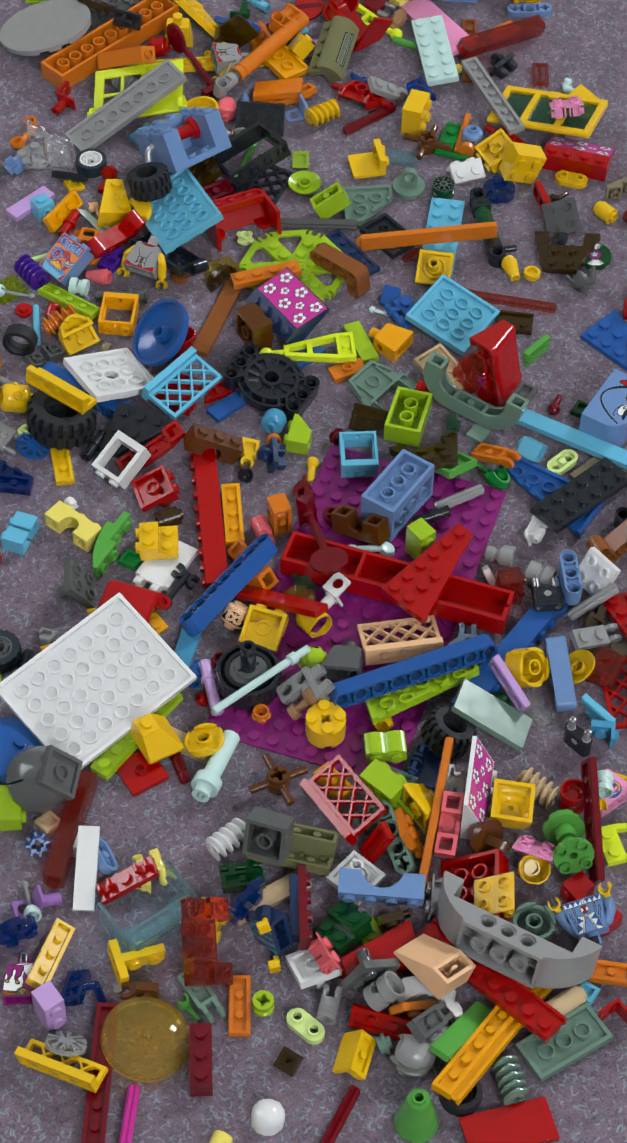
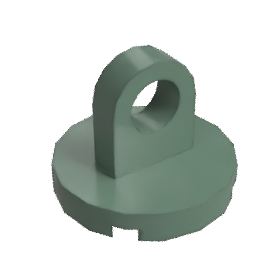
M405 168L402 170L401 175L394 179L392 190L401 199L415 200L424 194L425 182L418 176V172L414 168Z

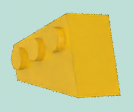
M106 179L96 226L99 228H105L103 226L111 228L119 224L132 211L123 179Z

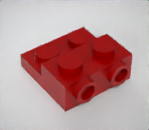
M161 465L130 481L143 512L159 504L165 507L179 500L178 494L181 492L176 483L173 484L172 480L175 479V476L171 469L167 470L164 465Z

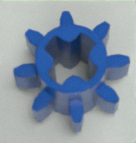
M34 830L32 836L26 835V839L30 843H26L25 848L31 849V856L36 853L41 857L44 850L49 852V847L46 844H49L51 840L50 838L45 839V831L40 834ZM35 840H39V847L36 846Z

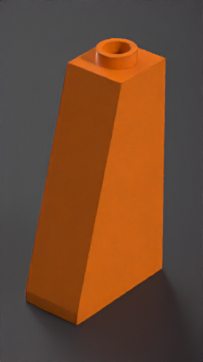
M136 46L97 54L98 70L156 63L155 46Z

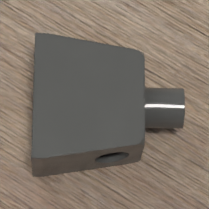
M347 641L345 645H334L322 663L327 673L323 676L324 680L327 678L330 681H342L362 674V650L360 647H357L355 642Z

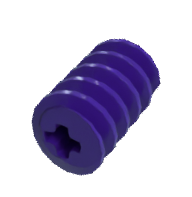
M28 254L21 255L14 264L15 272L33 290H38L50 282V275Z

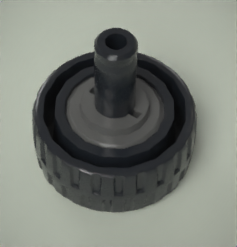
M250 640L243 641L240 645L226 650L220 656L215 668V683L220 698L224 700L279 663L278 658L266 647L257 645ZM279 672L229 706L239 710L252 711L258 704L269 705L278 696L276 690L281 685L282 672Z

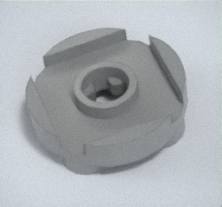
M31 142L30 145L24 146L17 151V155L24 162L22 166L24 169L40 170L50 162L49 150L39 145L38 142Z

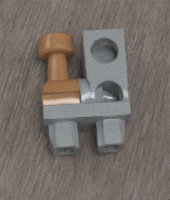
M316 664L312 668L303 667L301 671L277 687L276 692L282 703L288 705L286 708L287 712L294 720H298L302 716L303 710L313 706L320 700L326 699L329 701L331 699L328 694L335 687L327 678L321 682L320 678L327 673L320 664Z

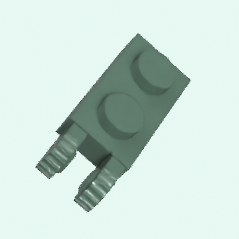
M195 966L176 976V981L189 996L198 1012H201L207 1023H214L213 1016L207 1009L211 1005L220 1018L226 1016L223 1007L218 1002V997Z

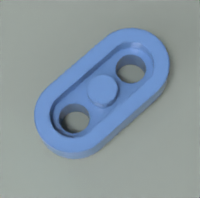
M100 838L98 870L104 875H112L118 869V864L107 842Z

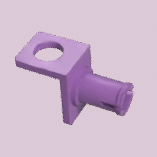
M36 885L31 902L37 905L42 912L44 907L60 906L62 897L60 892L43 894L40 885ZM27 900L12 901L10 905L15 920H25L24 914H21L17 908L19 906L27 907Z

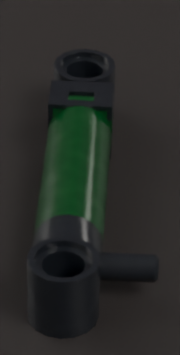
M475 187L470 191L469 206L471 207L473 218L476 219L477 223L494 222L489 197L486 198L487 192L481 187ZM498 231L497 238L482 239L488 255V263L492 267H501V261L506 257V253L517 251L516 245L502 246Z

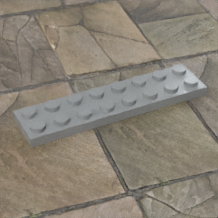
M166 59L67 131L65 136L79 152L85 149H95L188 80L169 59Z

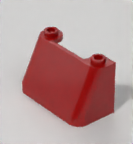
M501 320L469 338L470 345L472 347L476 346L479 351L477 357L483 360L486 384L477 390V397L496 407H502L521 383L522 378L516 329L513 324L505 320Z

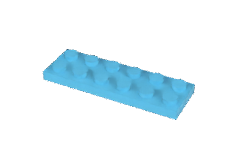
M432 197L426 228L461 225L465 201ZM458 242L423 245L422 249L454 253L451 274L453 275Z

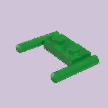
M447 122L439 142L451 145V150L449 152L436 148L434 155L460 161L470 158L468 155L453 152L460 132V124Z

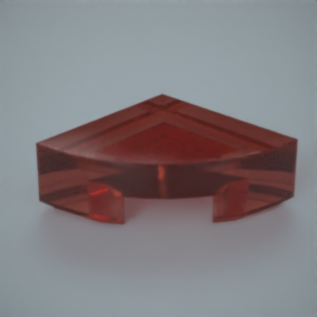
M423 247L410 250L402 257L403 262L408 263L418 258L420 249H423Z

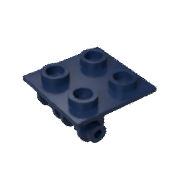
M422 741L418 746L415 745L402 775L406 780L417 784H424L425 787L435 790L442 757L430 751L427 743Z

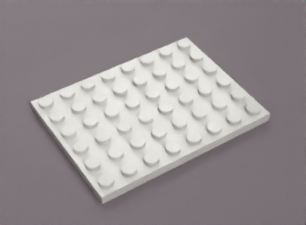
M119 592L0 682V698L44 747L53 745L83 761L82 770L128 734L131 729L132 720L148 713L156 712L197 680V676Z

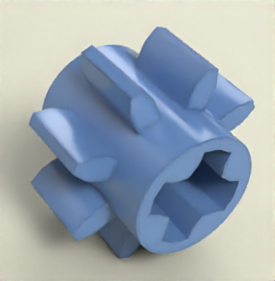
M10 155L4 160L6 162L4 167L11 175L14 173L18 175L24 170L22 168L24 162L18 155L14 157Z

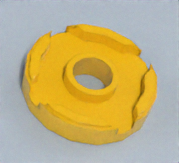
M203 723L195 726L194 730L191 733L189 731L184 739L186 750L195 757L210 756L219 751L225 742L222 728L217 727V724Z

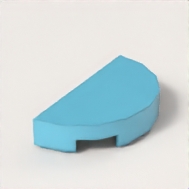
M585 693L581 697V705L584 704L586 708L585 714L590 719L616 720L588 694Z

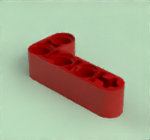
M134 209L119 224L94 236L86 245L91 249L90 252L93 256L99 259L112 252L116 247L125 245L129 239L136 237L145 226L146 221Z

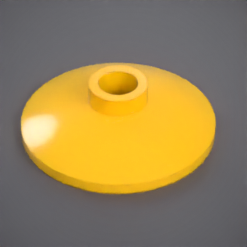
M585 649L569 654L573 684L584 681L592 673L595 666V657L590 651Z

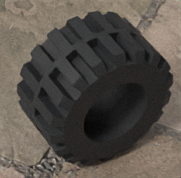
M144 163L131 169L127 174L128 186L134 200L139 202L155 201L171 192L172 183L169 171L163 163Z
M451 705L437 706L421 727L422 740L424 743H427L429 749L433 750V753L439 754L442 757L445 738H454L451 759H458L466 753L472 744V736L477 735L476 725L452 712Z

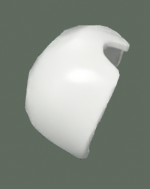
M273 1099L258 1101L253 1106L251 1112V1125L254 1130L264 1136H272L282 1130L285 1121V1110L281 1103Z

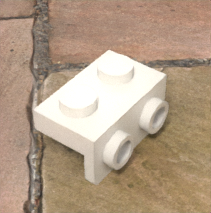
M471 157L464 162L453 161L446 169L447 172H450L455 185L486 177L481 158L475 159V157Z

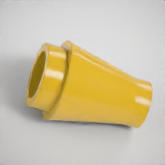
M512 255L504 257L501 261V267L511 281L519 280L520 274L517 259Z

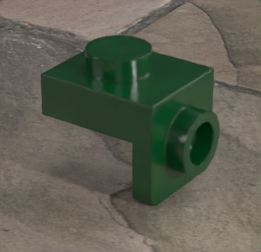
M248 2L241 3L240 11H230V18L241 14L246 20L247 18L250 19L251 9H248Z

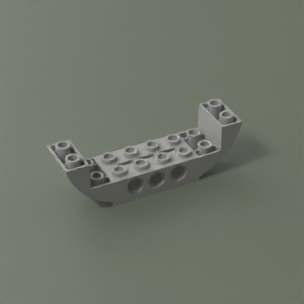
M444 872L436 905L437 921L446 938L467 957L532 989L534 987H572L585 982L593 976L602 949L601 945L582 937L573 952L561 948L460 899L464 879L450 872Z

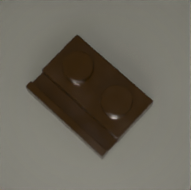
M77 0L88 8L97 9L103 14H108V12L114 13V8H116L101 0Z
M500 310L498 322L505 320L513 324L516 334L532 335L534 314Z
M354 402L348 428L357 431H376L377 436L384 437V425L389 411Z
M408 908L404 911L399 910L382 914L375 918L378 926L383 925V929H388L399 925L400 920H407L414 915L412 908Z

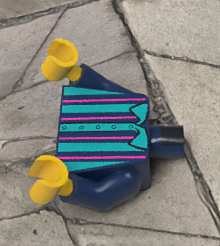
M264 904L257 907L255 911L250 910L246 914L245 920L250 923L254 938L270 950L271 960L267 961L271 974L281 971V954L294 943L286 913Z

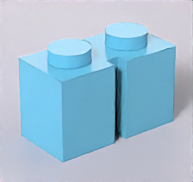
M17 511L14 517L10 518L6 531H3L0 541L2 542L3 549L24 555L31 543L27 539L33 540L39 529L38 517Z

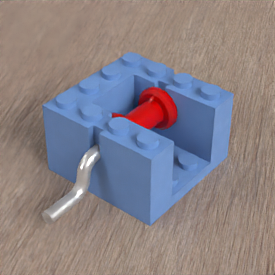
M183 107L179 109L180 112L176 114L170 113L163 120H155L151 126L140 127L138 132L133 134L144 163H163L167 166L169 173H178L232 147L219 109H212L211 107Z

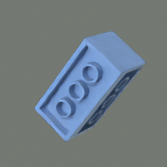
M402 449L361 495L360 519L364 521L372 513L388 517L390 537L387 540L392 542L412 519V516L431 497L435 465Z

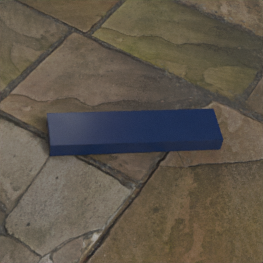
M339 229L326 235L343 253L364 264L368 268L370 276L380 271V267Z

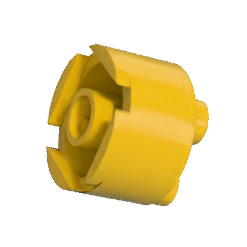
M519 648L506 653L504 663L520 688L539 687L549 677V660L542 654L544 652L540 648Z
M326 699L320 700L311 706L305 718V732L308 741L318 748L325 749L328 746H331V748L338 746L345 738L346 712L339 705L336 704L335 706L334 703Z

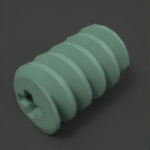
M514 1055L499 1057L491 1065L505 1106L526 1101L525 1096L530 1092L528 1088H523L527 1082L522 1080L524 1074L519 1072L521 1065L516 1063L518 1057Z

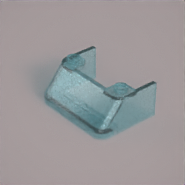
M169 860L165 862L166 880L177 894L169 899L168 906L134 927L120 928L101 902L97 903L98 920L112 939L117 938L119 947L139 951L195 917L201 911L199 897Z

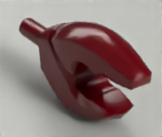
M304 474L302 480L295 484L293 495L298 493V496L309 494L308 490H311L312 487L307 481V475Z

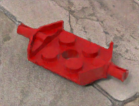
M352 80L342 84L334 82L331 85L332 89L339 90V101L341 96L358 101L361 104H365V110L380 106L389 109L392 107L393 103L385 100V97L371 93L367 83Z

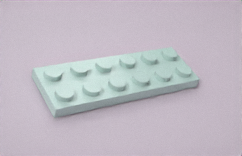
M442 15L411 20L427 87L459 81Z

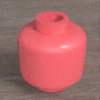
M231 97L220 99L217 103L223 122L234 120L236 118V102Z

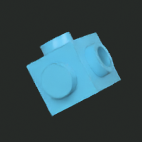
M45 193L31 198V214L39 223L43 222L42 219L55 207L54 201Z
M524 436L517 443V452L528 461L532 460L540 463L548 446L530 436Z

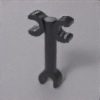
M182 563L176 566L180 573L176 570L171 572V576L178 579L166 595L171 600L184 584L188 590H192L195 586L191 581L195 583L200 581L197 575H191L190 572L186 571ZM173 600L171 601L170 606L167 609H165L166 611L169 610L173 605Z

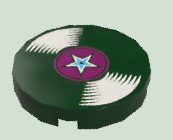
M596 243L594 251L587 256L584 266L587 269L595 266L596 270H602L610 264L612 254L605 245Z

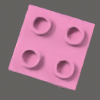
M572 96L568 100L563 101L560 98L553 99L552 102H549L551 110H554L551 112V118H563L562 109H564V116L567 118L566 108L569 109V116L572 117L571 107L573 117L581 116V114H584V107H581L584 105L582 99L578 98V96Z
M520 835L512 846L514 852H517L519 856L529 854L547 860L550 864L554 865L553 851L556 847L553 843H542L536 841L532 836Z

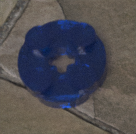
M493 176L492 179L487 180L483 184V188L487 192L486 198L489 197L490 203L498 204L504 202L506 204L515 197L516 185L510 181H505L501 176Z
M26 915L27 919L21 920L20 916H17L0 924V945H6L10 949L18 946L21 940L36 937L38 935V925L35 917Z

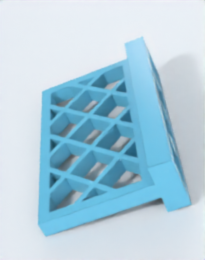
M192 346L143 387L141 397L146 401L148 399L151 400L173 420L177 419L223 378L221 374L196 354L197 350ZM196 361L201 365V369H192V364ZM189 373L190 380L180 379V374ZM192 374H202V380H193ZM205 374H211L215 379L213 381L205 380ZM168 384H177L178 390L168 389ZM180 384H190V390H181ZM193 384L203 385V389L195 391L193 390ZM165 394L166 400H159L155 395ZM168 394H178V401L168 400ZM181 395H191V400L181 401ZM169 405H179V410L174 413L169 409Z

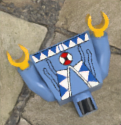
M600 882L598 894L563 904V909L560 908L561 903L558 897H555L558 905L555 907L551 906L549 901L547 902L548 908L555 911L554 915L559 925L568 934L574 937L577 936L579 940L585 937L601 946L603 945L600 935L609 932V926L613 923L616 913L613 895L610 894L612 889L611 882H607L608 890H604Z

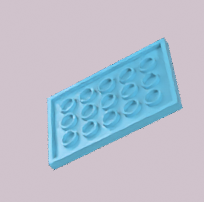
M188 168L170 175L172 183L170 193L159 200L150 201L153 210L145 226L152 236L160 240L158 244L165 255L173 252L179 246L189 242L195 236L224 219L221 212Z

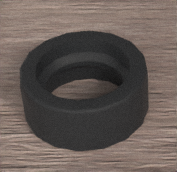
M20 323L9 325L2 339L4 348L9 353L19 356L32 354L38 342L36 332L31 327ZM12 336L22 337L29 344L18 343Z
M480 1081L472 1088L474 1098L467 1104H459L458 1106L452 1100L439 1094V1100L443 1109L456 1117L473 1114L479 1108L482 1101L483 1092Z

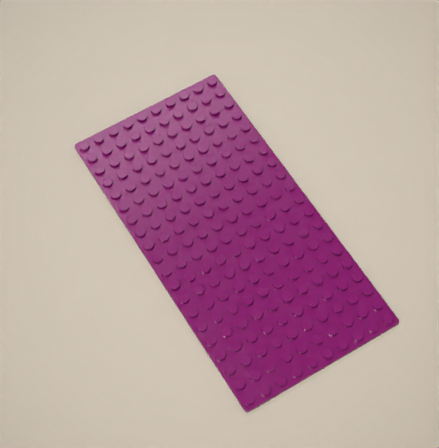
M330 446L312 486L318 518L317 524L326 540L344 545H373L333 532L332 524H328L323 519L322 515L325 508L330 506L338 507L341 504L357 508L360 518L361 495L377 479V477L341 478L339 447ZM345 449V460L372 459L371 455ZM378 457V476L392 461ZM434 473L433 493L414 516L425 513L429 509L434 510V502L478 485V483L459 478L447 479L438 473ZM482 485L484 487V494L451 507L450 517L437 520L434 524L428 523L436 531L435 542L458 523L473 533L471 542L459 559L456 569L452 572L453 575L471 580L475 578L506 496L504 490L500 491ZM297 519L292 533L297 531L314 536L310 526L300 528ZM412 519L392 542L386 540L395 548V554L392 558L409 563L414 559L405 551L406 528L413 523ZM280 557L274 570V574L279 582L270 589L271 591L318 602L326 596V592L323 589L324 585L281 574ZM344 591L339 596L343 606L340 607L334 603L326 612L332 619L329 631L317 638L310 637L298 626L296 613L285 611L289 621L284 637L281 638L277 653H273L280 663L286 659V655L293 651H298L305 645L320 646L323 652H326L328 655L334 645H345L347 641H353L362 650L363 674L396 662L365 666L357 624L414 617L399 606ZM267 607L269 610H275V608ZM327 616L318 620L311 632L316 633L322 629L327 621ZM435 617L440 637L443 638V647L448 646L457 622ZM431 622L425 623V625L422 624V626L429 628L431 626ZM405 625L402 628L409 631L412 627ZM384 628L383 630L390 633L393 629ZM417 629L414 633L421 636L424 632ZM371 630L363 631L368 635H371L373 633V631ZM397 632L394 636L402 638L404 634ZM378 634L375 638L382 641L385 637ZM370 642L367 646L376 644ZM298 663L293 666L290 665L281 671V684L301 671L302 668H299ZM279 695L272 703L267 705L269 712H271V718L266 720L265 723L254 721L251 717L252 711L239 710L231 706L223 709L224 713L222 715L212 716L210 713L206 722L217 724V727H221L223 732L225 730L236 732L240 737V743L318 766L330 762L340 754L358 777L370 764L366 763L364 734L380 732L372 724L365 703L361 702L342 708L346 712V732L344 740L338 746L333 748L328 746L325 749L315 747L308 741L305 732V718L310 707L302 711V716L298 720H294L287 712L286 708L288 705L282 703ZM428 699L391 716L394 725L389 731L401 730L405 732L407 755ZM405 760L400 763L385 762L397 774L401 773ZM339 762L334 768L342 772L343 764Z

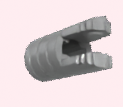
M324 984L316 1020L321 1024L331 1026L336 1021L343 987L337 986L335 996L330 997L328 996L329 985Z

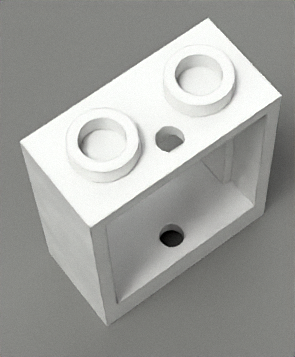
M118 430L92 463V466L96 470L94 473L100 478L104 479L106 477L109 479L108 482L115 488L120 486L125 489L151 454L144 446ZM122 444L136 454L119 477H117L104 467Z

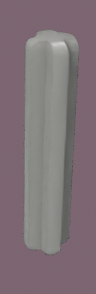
M481 484L475 485L434 502L433 508L437 509L445 505L451 508L484 494V487Z
M612 583L566 612L568 618L574 621L619 592L617 586Z

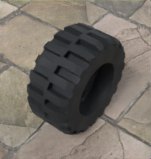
M38 390L28 401V432L34 440H37L41 445H46L47 448H57V450H71L73 447L79 448L83 443L86 444L95 434L97 404L86 413L81 414L43 391ZM55 416H68L69 418H59Z

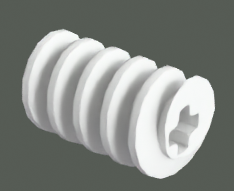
M234 818L225 827H221L218 832H214L212 836L207 837L205 843L208 851L220 861L219 854L226 857V849L232 853L234 851L232 845L239 848L240 843L238 840L244 843L246 823L239 818Z

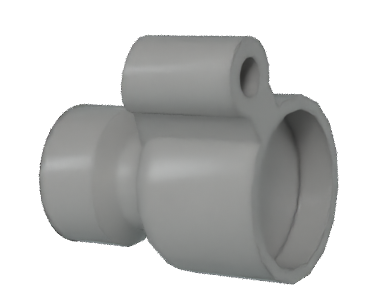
M488 545L485 560H496L499 565L511 567L516 547L504 545L496 549L494 546Z

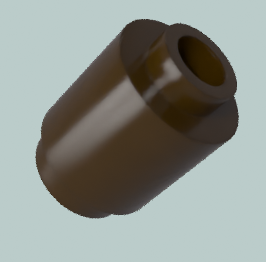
M176 506L159 511L155 515V521L158 522L159 527L182 524V519H184L181 508L178 509Z

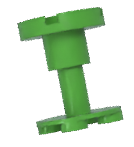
M569 809L558 810L549 815V820L543 824V834L546 841L553 843L556 847L553 851L555 866L562 874L577 873L592 867L594 849L589 841L582 838L585 834V825L581 816Z

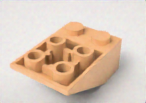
M426 934L418 936L394 951L398 959L438 1000L466 983L476 967L460 949Z

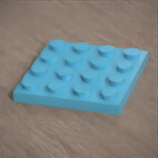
M442 274L409 310L404 319L463 357L471 347L469 338L488 328L497 318L500 310Z

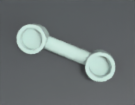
M387 541L381 546L347 545L369 552H379L380 555L391 558L395 554L394 546Z

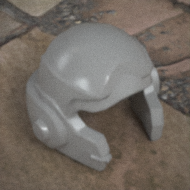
M399 1034L401 1040L396 1046L395 1056L392 1054L389 1057L397 1066L398 1074L402 1077L414 1078L426 1074L432 1068L436 1055L429 1050L432 1042L429 1038H426L419 1043L413 1034Z

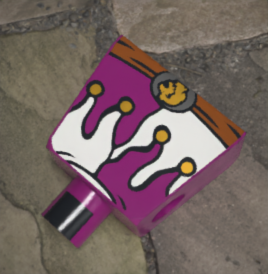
M20 954L17 957V964H9L7 966L2 989L3 1006L33 1004L31 991L35 989L24 983L34 964L31 963L30 955Z

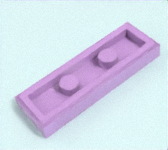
M42 186L5 210L6 214L18 222L31 213V198L45 193L49 198L54 199L55 194L45 186Z
M500 655L494 656L488 663L489 667L516 709L523 713L529 708L531 703Z

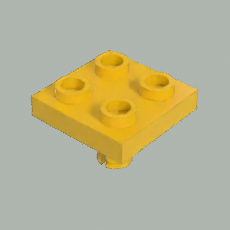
M420 249L415 284L432 286L442 274L451 279L454 253Z

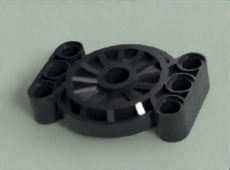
M246 343L225 367L222 385L229 390L237 388L241 398L253 408L261 411L276 408L284 411L287 421H293L294 415L299 414L301 417L317 397L320 380L313 375L305 377L301 368L290 358L275 353L258 354V347L255 344Z

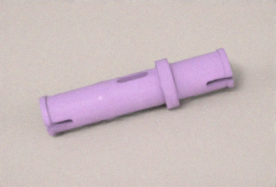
M203 659L198 662L202 676L201 683L205 687L211 715L219 716L224 713V710L214 714L211 709L221 702L215 683V674L212 670L211 661Z

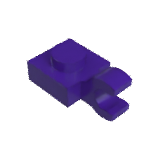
M116 247L112 254L104 255L97 263L98 269H108L113 274L121 265L123 249Z

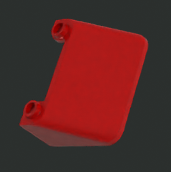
M111 580L105 586L97 609L120 592L148 623L153 609L154 611L158 609L165 610L170 606L172 600L156 591Z

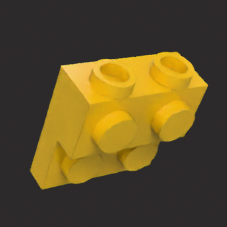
M501 128L474 146L477 152L475 156L484 161L483 166L488 172L492 171L495 174L499 171L498 167L508 151L512 140Z
M158 522L139 523V528H135L136 540L139 539V542H135L136 554L140 553L141 561L179 558L178 525L159 527Z
M250 604L238 641L242 643L243 641L250 640L277 653L281 638L284 637L289 617L283 610L275 609L273 611L267 609L262 604H256V606Z

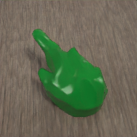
M477 464V467L484 473L485 482L490 484L492 488L502 491L509 486L511 478L505 468H496L492 471L482 464Z

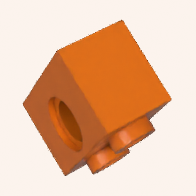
M285 493L266 497L267 521L273 531V536L276 537L292 532V508Z

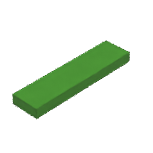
M477 1000L431 1044L429 1050L445 1062H448L492 1010Z

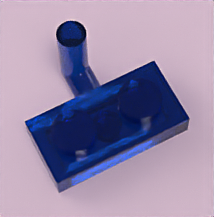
M89 969L68 971L61 993L65 1007L82 1005L88 990L94 991L98 1002L106 1003L107 1000L100 982L97 980L89 981L91 977Z

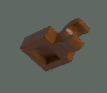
M122 983V989L129 990L126 994H120L123 1001H129L135 996L144 1002L159 1000V983Z

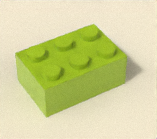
M398 386L384 425V440L419 447L432 409L433 393Z

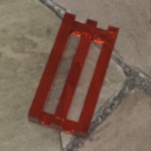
M532 63L533 87H536V85L539 87H549L548 63ZM536 67H538L539 81H536ZM542 67H545V81H542Z

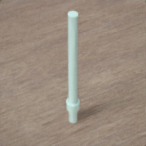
M305 645L298 651H293L286 655V659L211 708L213 713H219L288 666L298 663L300 658L311 652L309 646Z

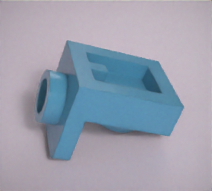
M591 719V737L596 739L609 738V748L613 749L614 742H618L619 730H615L616 722Z

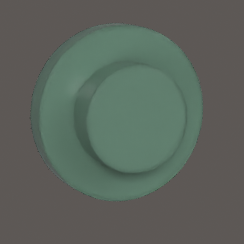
M381 1033L376 1038L378 1047L382 1055L386 1053L389 1055L391 1054L390 1049L394 1048L389 1035L385 1036L384 1033Z

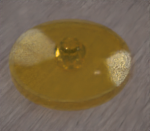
M135 997L121 1002L108 1014L101 1032V1047L108 1063L122 1076L138 1082H156L173 1075L184 1063L189 1051V1028L181 1013L169 1003L153 997Z

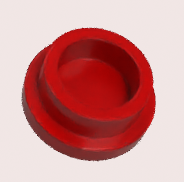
M108 165L102 169L101 175L104 180L116 179L118 172L114 166Z
M20 303L15 307V313L20 318H27L32 314V306L28 303Z

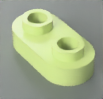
M565 449L547 462L546 469L562 476L577 464L578 454L574 450Z
M293 1008L287 1013V1026L303 1040L312 1045L323 1041L325 1037L324 1026L304 1009ZM295 1016H300L301 1019L296 1020V1019H294V1017H295ZM312 1029H315V1030H317L318 1032L312 1033V1032H310V1031H311Z

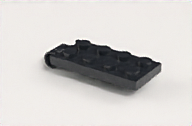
M148 232L131 238L130 245H135L137 241L147 243L151 233ZM181 246L166 255L161 249L165 256L166 267L180 277L185 272L195 276L207 271L209 268L206 259L199 258Z

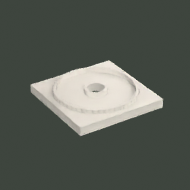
M127 347L66 357L63 360V365L85 391L97 399V402L142 395L143 387L154 378Z

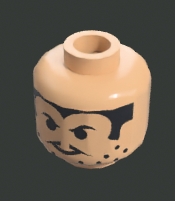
M236 600L235 602L228 603L221 615V619L225 622L224 626L232 631L234 629H242L249 608Z

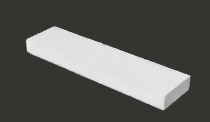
M78 826L73 911L95 912L100 826Z

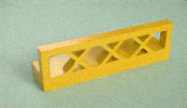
M29 365L26 368L27 383L77 412L84 414L97 404V399L41 367L36 368L33 365Z
M33 1038L30 1039L26 1048L18 1046L14 1052L20 1064L94 1093L97 1092L108 1072L106 1066L80 1056L59 1055L62 1062L53 1060L49 1057L58 1054L50 1052L46 1049L45 1043ZM34 1046L41 1048L43 1054L40 1055L33 1052ZM77 1062L80 1064L81 1069L69 1066V1064ZM94 1069L100 1071L97 1077L87 1072Z

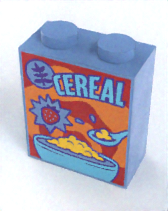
M64 232L39 265L68 288L71 277H78L94 256L89 252L91 249L86 244L82 243L80 245L78 243L80 240L73 234L69 236Z

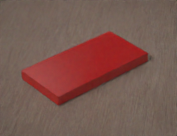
M545 1096L462 1116L458 1120L466 1143H550L558 1141L560 1138Z

